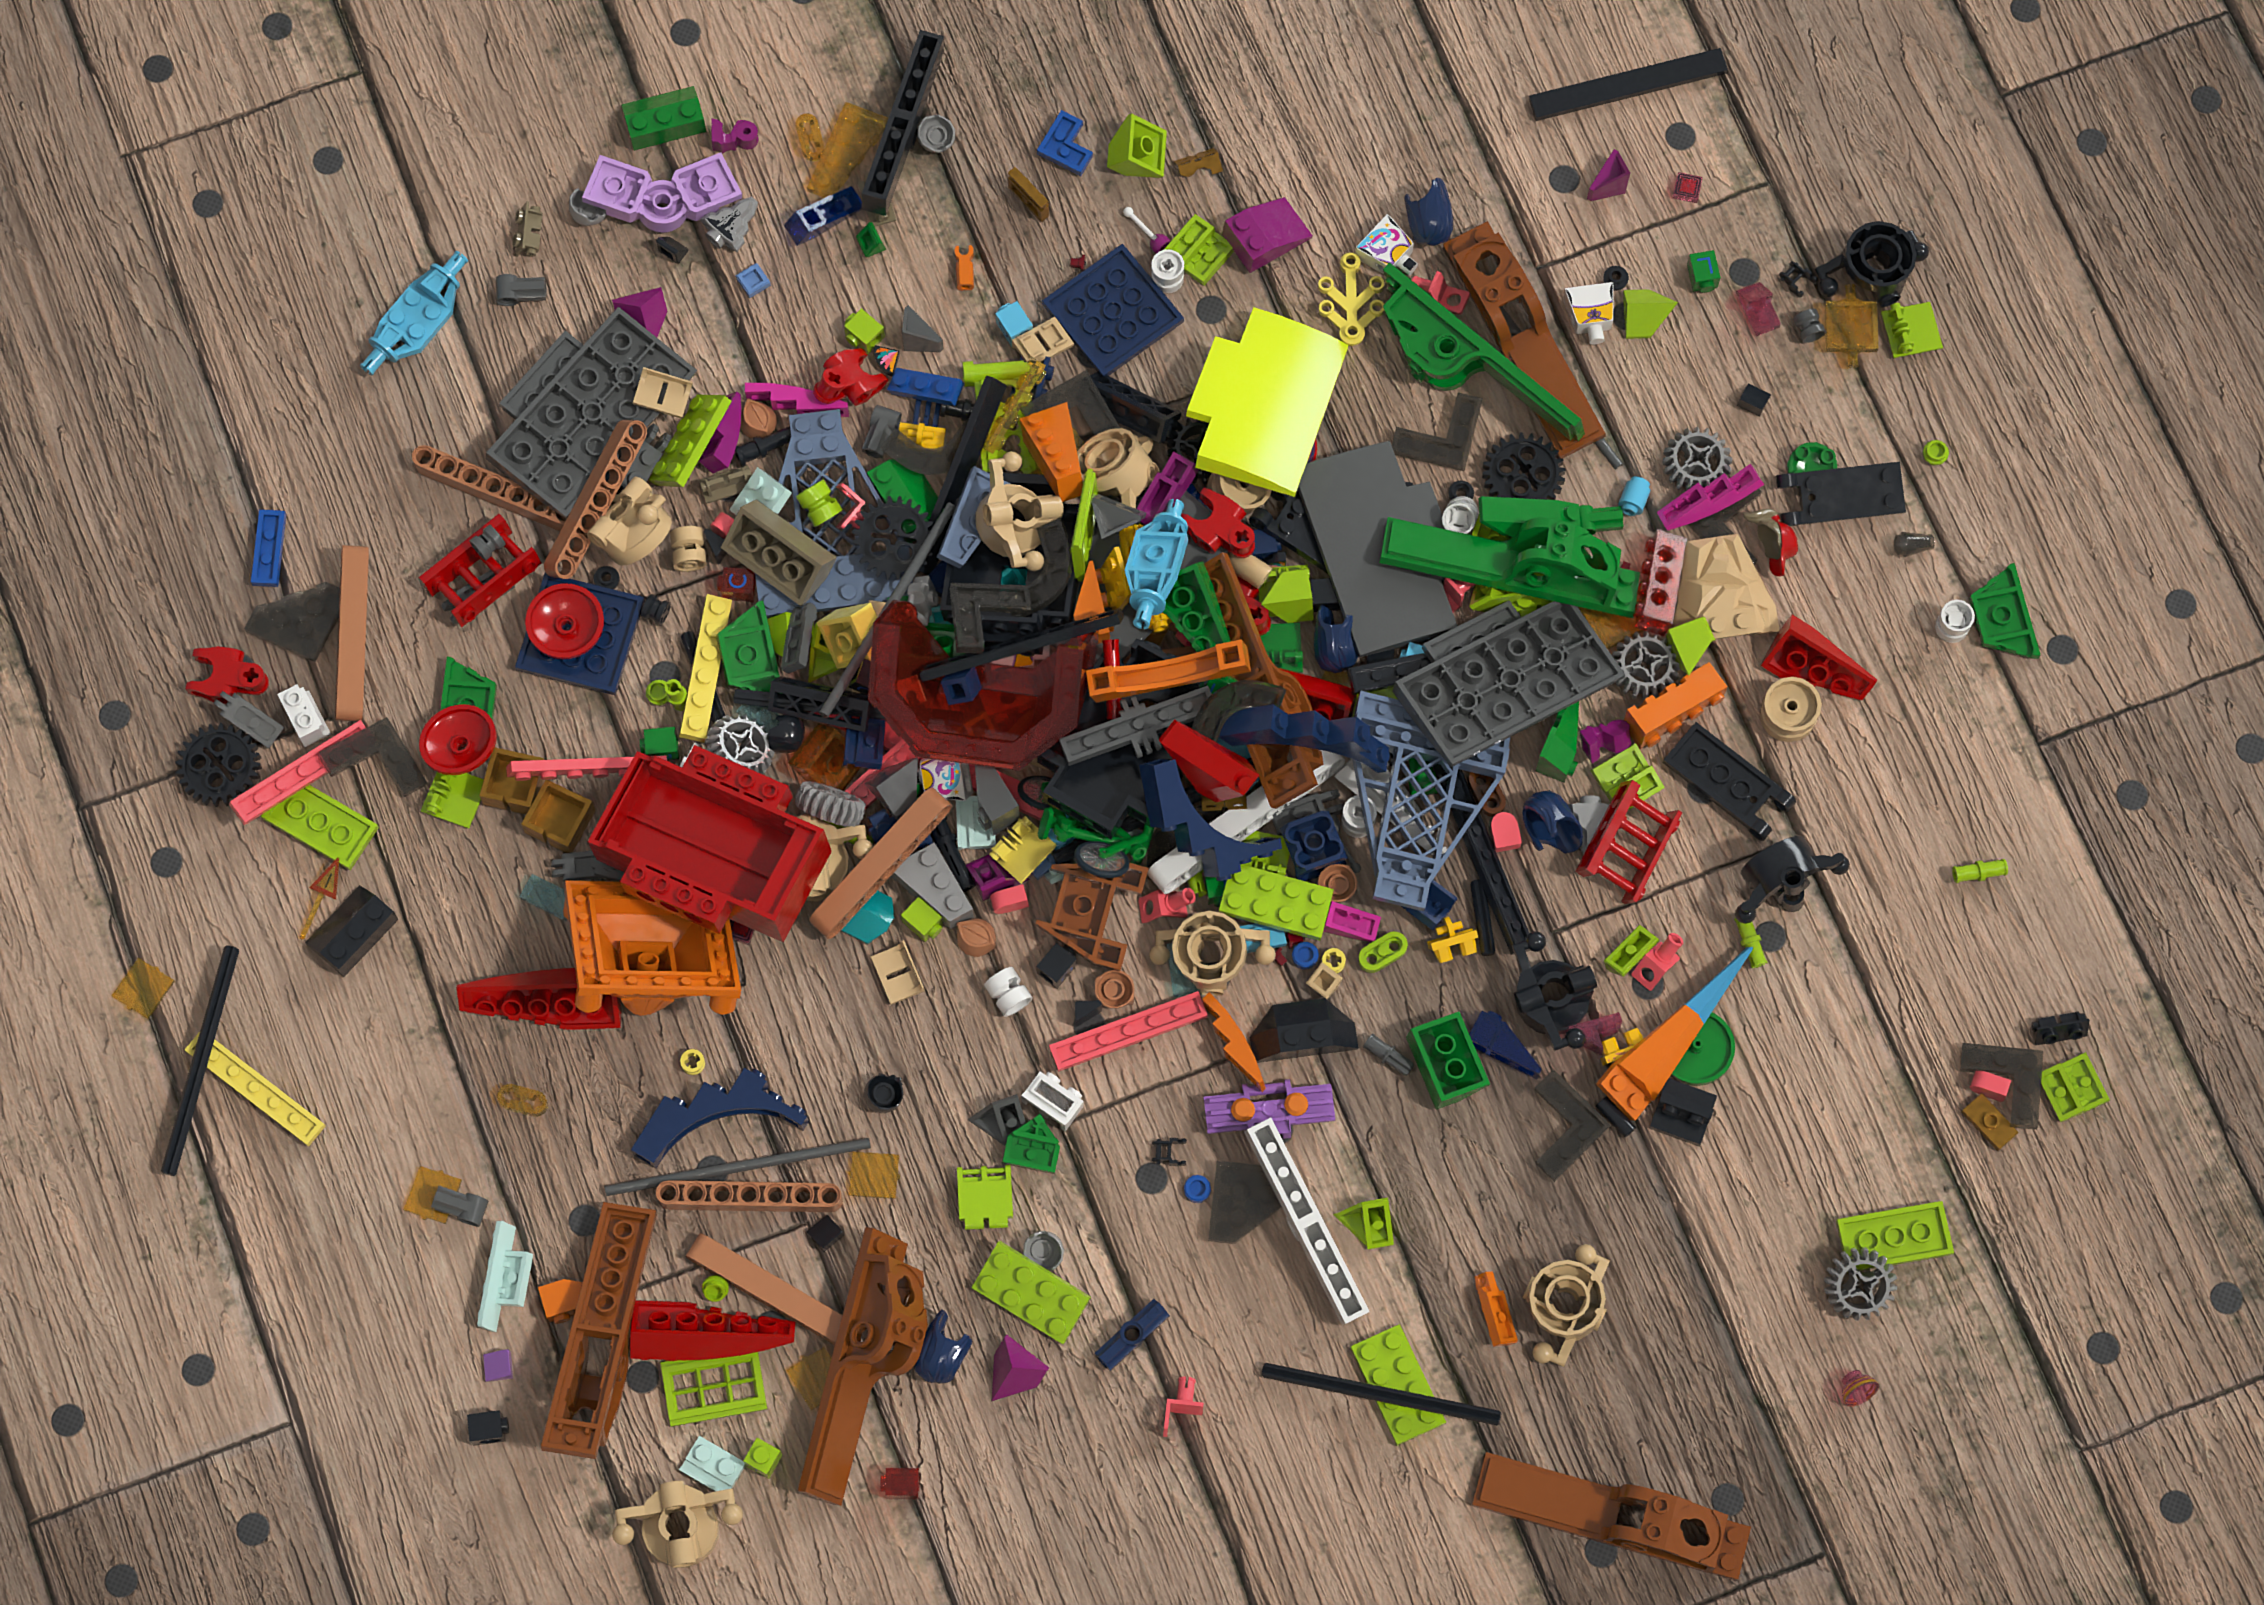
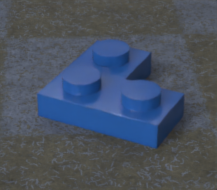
M1061 110L1038 147L1037 155L1082 176L1093 157L1092 151L1073 142L1083 126V121Z

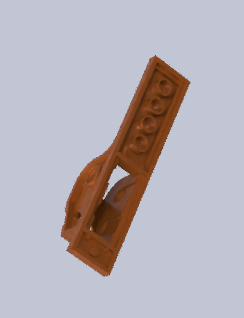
M1487 221L1443 244L1445 252L1466 290L1470 293L1472 301L1502 355L1582 419L1585 435L1579 441L1574 438L1570 441L1534 411L1547 437L1552 442L1553 448L1559 450L1558 457L1565 458L1606 437L1605 431L1548 329L1545 313L1537 294L1499 232L1495 234ZM1492 255L1499 266L1494 274L1487 276L1476 269V263ZM1517 299L1518 303H1521L1526 311L1532 327L1511 337L1509 327L1499 307Z
M1222 552L1205 562L1204 565L1213 584L1230 640L1242 639L1248 649L1251 672L1231 676L1238 680L1236 683L1238 686L1245 689L1235 710L1270 705L1259 692L1251 690L1253 687L1264 682L1274 705L1285 713L1294 714L1313 711L1309 699L1297 679L1290 673L1277 668L1269 658L1228 554ZM1280 744L1247 745L1271 808L1277 809L1318 785L1313 770L1324 765L1320 750ZM1290 749L1294 760L1288 763L1287 756Z
M603 1202L541 1443L542 1451L596 1459L599 1446L605 1447L610 1429L620 1407L627 1378L630 1354L628 1344L630 1321L657 1216L656 1210ZM588 1337L611 1340V1352L602 1377L585 1375L589 1357ZM587 1408L593 1413L591 1423L572 1420L573 1416L581 1409Z
M865 1227L798 1487L799 1492L839 1506L842 1505L871 1389L884 1376H899L912 1369L919 1359L928 1326L927 1311L924 1309L923 1271L903 1262L908 1244L870 1227ZM880 1284L885 1286L884 1293L880 1289ZM868 1329L867 1338L861 1342L862 1333ZM894 1342L895 1344L893 1350L890 1353H888Z
M1488 1452L1485 1453L1472 1503L1473 1507L1735 1581L1739 1579L1751 1526L1727 1520V1514L1675 1495L1630 1484H1623L1620 1487L1606 1486ZM1621 1504L1645 1509L1640 1529L1616 1525ZM1681 1521L1693 1522L1696 1526L1705 1528L1709 1539L1708 1543L1705 1546L1689 1545L1685 1541L1683 1531L1680 1528Z

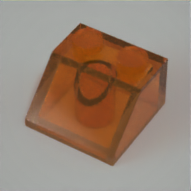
M821 723L817 724L788 762L805 781L823 783L844 791L861 769V767H855V764L847 763V765H843L845 738L835 728Z

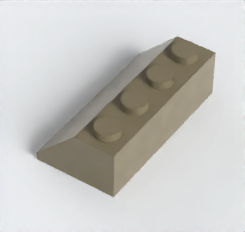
M757 499L740 507L721 546V549L800 606H803L826 580L837 559L836 556Z

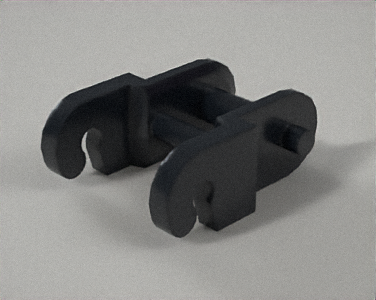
M1791 261L1789 263L1790 268L1785 273L1780 272L1779 276L1781 281L1786 282L1790 286L1789 290L1801 298L1804 292L1798 291V286L1795 283L1801 276L1806 277L1813 283H1816L1818 278L1816 276L1812 277V272L1808 268L1802 269L1797 262ZM1796 271L1798 275L1791 279L1789 276Z
M1170 1138V1141H1161V1139L1153 1141L1152 1145L1156 1146V1153L1152 1161L1158 1165L1160 1162H1169V1166H1186V1161L1178 1162V1160H1172L1171 1146L1172 1144H1186L1187 1139ZM1161 1146H1167V1157H1161Z

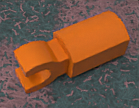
M969 245V252L966 255H962L959 252V246H955V258L958 261L956 263L957 289L960 291L972 290L974 288L973 262H971L974 256L973 247Z

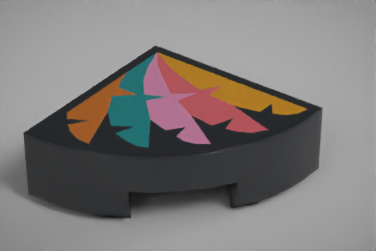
M875 345L874 356L878 366L885 374L893 376L900 351Z
M1286 552L1273 553V558L1266 559L1264 557L1261 561L1272 568L1286 567Z

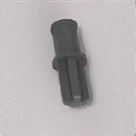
M1371 1034L1363 1048L1380 1058L1382 1064H1389L1404 1076L1408 1075L1414 1067V1063L1397 1052L1395 1046H1389L1376 1037L1375 1034Z

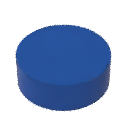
M1301 942L1294 947L1292 960L1298 968L1303 970L1311 969L1318 962L1319 952L1314 944Z
M1194 1175L1185 1182L1184 1194L1189 1201L1202 1203L1210 1196L1211 1185L1204 1176Z

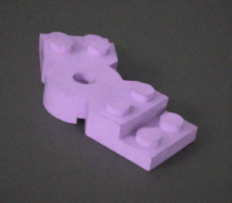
M721 152L675 170L671 181L658 180L652 182L648 171L600 155L582 196V202L606 210V215L629 223L640 219L650 230L664 233L679 228L686 218L698 221L707 213L717 212L719 207L742 199V192ZM659 203H666L668 206L659 207L657 205Z

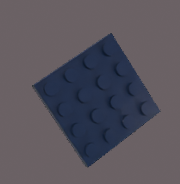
M1123 243L1042 300V305L1052 317H1056L1073 343L1103 377L1111 375L1184 322V317Z
M545 572L538 594L550 586L564 583L579 585L587 589L597 598L604 614L603 632L598 642L585 654L571 659H557L540 652L530 641L526 630L515 665L516 671L616 696L644 606V597L570 578H553ZM565 624L562 629L569 630L571 625Z

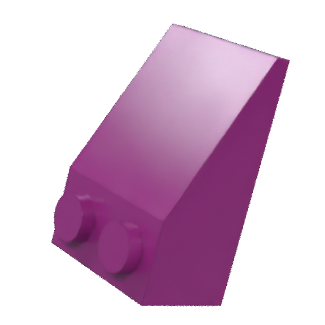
M1285 197L1239 212L1225 220L1222 232L1223 237L1232 246L1233 251L1249 273L1313 237Z

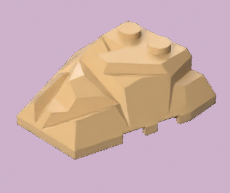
M1738 534L1686 542L1680 589L1677 594V608L1673 619L1674 627L1705 617L1715 640L1750 634L1757 636L1779 632L1776 606Z

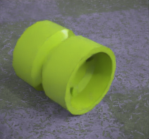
M824 479L795 496L802 508L809 510L807 516L814 527L843 510L836 498L829 496L831 490Z

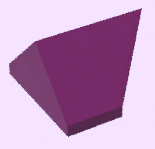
M1614 149L1590 186L1587 196L1589 201L1626 193L1630 171L1617 150Z
M661 287L612 300L615 310L617 307L621 308L654 336L658 337L668 312Z
M989 854L966 864L983 901L989 899L990 895L997 891L1021 884L997 861L993 860Z
M1008 1335L1004 1337L994 1354L992 1401L1037 1388L1049 1370L1047 1365Z

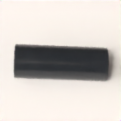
M1607 1096L1596 1105V1108L1624 1138L1636 1129V1126Z

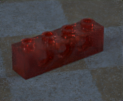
M1658 529L1652 538L1649 537L1644 548L1647 558L1644 559L1640 571L1644 575L1637 591V595H1640L1639 602L1635 605L1636 609L1633 614L1636 617L1635 628L1664 636L1672 626L1687 538Z

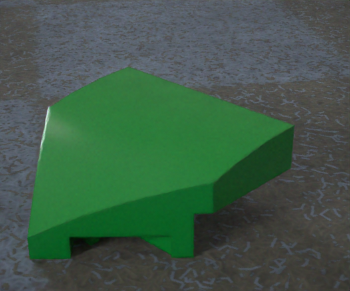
M1041 1114L1007 1136L1002 1159L1003 1164L1051 1174L1055 1173L1060 1150L1059 1141L1055 1138Z

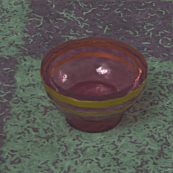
M1860 1370L1852 1371L1842 1379L1844 1385L1842 1397L1847 1406H1857L1868 1401L1879 1389V1383L1873 1377L1862 1374Z

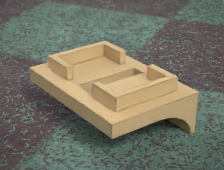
M1056 317L1012 339V348H1015L1020 353L1025 362H1029L1030 369L1043 363L1045 356L1053 358L1074 346L1073 341ZM1036 336H1041L1047 347L1050 349L1049 351L1045 350V348Z
M643 367L633 404L682 419L693 382ZM663 383L668 386L661 405L657 402Z
M904 940L888 950L871 956L891 1005L925 991ZM908 967L911 970L889 980L886 977Z

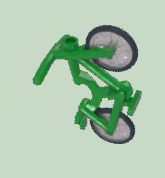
M1037 775L1026 777L1020 781L1017 790L1021 799L1034 808L1044 810L1038 829L1040 840L1047 839L1049 830L1054 828L1053 832L1057 835L1058 841L1065 842L1071 837L1090 841L1080 844L1074 852L1075 861L1083 870L1103 878L1122 876L1129 869V859L1126 856L1128 853L1132 856L1130 863L1141 865L1148 851L1155 827H1149L1145 824L1142 833L1137 836H1131L1123 828L1119 827L1112 840L1098 832L1080 829L1086 825L1072 817L1067 818L1065 813L1043 801V791L1052 778Z

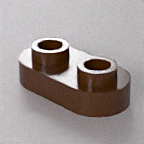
M1470 772L1467 782L1478 805L1494 779ZM1477 778L1483 779L1484 782H1485V784H1483V785L1478 784V783L1476 782V779H1477ZM1497 784L1480 809L1486 816L1494 817L1496 814L1501 813L1506 805V799L1499 784ZM1493 801L1496 804V807H1489L1487 805V802Z

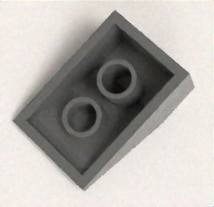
M976 741L973 743L979 809L976 811L982 828L985 831L989 829L994 836L1018 821V818H1020L1019 805L979 742Z

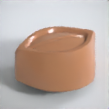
M749 398L746 399V403L741 411V431L752 439L756 436L763 438L772 434L777 426L775 412L764 403Z
M1334 864L1326 867L1320 873L1318 885L1334 889L1331 901L1341 903L1355 894L1357 879L1349 865Z
M980 918L957 922L958 946L969 956H983L996 947L995 929L989 922Z
M1110 970L1095 979V994L1098 1000L1108 1008L1118 1009L1127 1005H1133L1134 983L1125 972Z

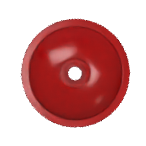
M556 584L544 589L532 600L526 613L525 625L530 641L540 652L552 658L571 659L585 654L598 642L604 628V614L597 598L587 589L575 584ZM565 624L571 625L569 630L562 629Z
M465 704L447 707L436 713L425 724L419 739L421 756L431 769L444 775H461L471 772L481 766L492 754L497 740L496 727L491 717L479 707Z

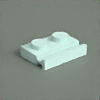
M970 796L966 801L956 800L958 850L967 848L990 849L996 845V835L993 836L989 829L985 831L978 821L979 815L976 811L979 809L978 796Z
M699 1436L679 1471L715 1492L733 1488L744 1470L745 1464L739 1458Z

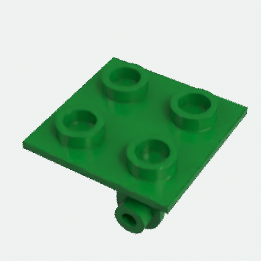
M1300 623L1271 624L1270 630L1260 636L1269 658L1277 668L1303 673Z

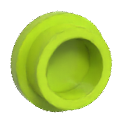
M1939 440L1928 442L1923 449V457L1931 465H1941L1949 456L1948 447Z
M655 680L647 686L646 697L651 704L661 706L669 702L664 688L667 686L666 681Z
M709 1276L702 1283V1292L709 1301H721L728 1294L729 1284L720 1276Z

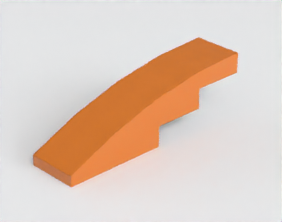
M1209 992L1202 998L1205 1009L1217 1019L1212 1024L1215 1033L1227 1044L1223 1048L1225 1057L1263 1092L1266 1087L1261 1072L1242 1031L1227 1010Z

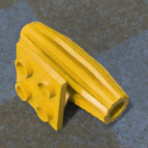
M1134 524L1119 531L1120 548L1119 546L1114 547L1100 568L1102 581L1107 591L1108 606L1112 607V610L1119 608L1122 611L1125 605L1129 603L1131 592L1125 574V567L1136 530L1143 527L1141 524ZM1163 612L1158 615H1152L1148 629H1153L1154 632L1164 631L1168 629V625L1172 620Z

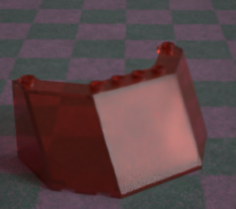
M892 600L873 624L868 700L874 708L877 707L886 718L885 721L899 737L901 736L908 744L910 751L915 757L1020 771L1078 726L1088 688L1086 670L1093 669L1097 654L1099 630L1071 638L1065 644H1059L1055 652L1034 668L994 663L975 666L982 689L973 701L948 705L941 684L944 676L922 682L919 673L924 665L948 659L950 656L918 619L917 609L912 603Z

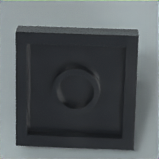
M1669 1078L1663 1086L1649 1129L1700 1147L1714 1111L1713 1107L1717 1095Z

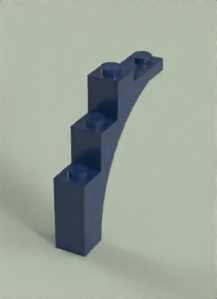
M1274 704L1220 713L1218 737L1231 746L1249 744L1301 746L1328 751L1364 763L1377 773L1387 772V763L1390 757L1389 747L1373 737L1370 733V726L1357 717L1328 720L1315 710L1287 714Z
M1158 759L1139 765L1150 827L1161 828L1162 832L1174 830L1178 852L1189 853V856L1201 855L1205 877H1216V881L1231 879V874L1241 872L1240 864L1251 862V858L1255 856L1257 858L1270 857L1273 855L1272 851L1282 849L1281 838L1264 837L1244 843L1223 835L1209 825L1191 804L1180 780L1176 759Z
M744 1068L728 1095L725 1094L727 1090L719 1084L713 1082L710 1085L704 1082L688 1109L686 1108L687 1104L683 1100L675 1096L672 1099L664 1096L631 1151L635 1157L657 1168L669 1150L688 1133L720 1118L742 1114L769 1115L781 1118L804 1131L809 1121L805 1115L806 1111L795 1104H792L790 1107L783 1103V1098L773 1091L766 1093L769 1085L763 1073L756 1069L749 1071Z

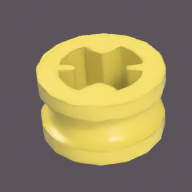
M1331 948L1325 951L1322 956V962L1336 973H1340L1344 969L1346 958L1341 950ZM1335 955L1337 960H1341V964L1337 962V967H1332V964L1327 963L1326 959L1330 960V956Z
M689 1049L682 1054L680 1062L684 1072L689 1075H697L703 1071L705 1059L700 1051ZM694 1056L695 1059L697 1057L700 1059V1061L696 1062L697 1067L691 1068V1065L686 1066L689 1062L688 1058Z

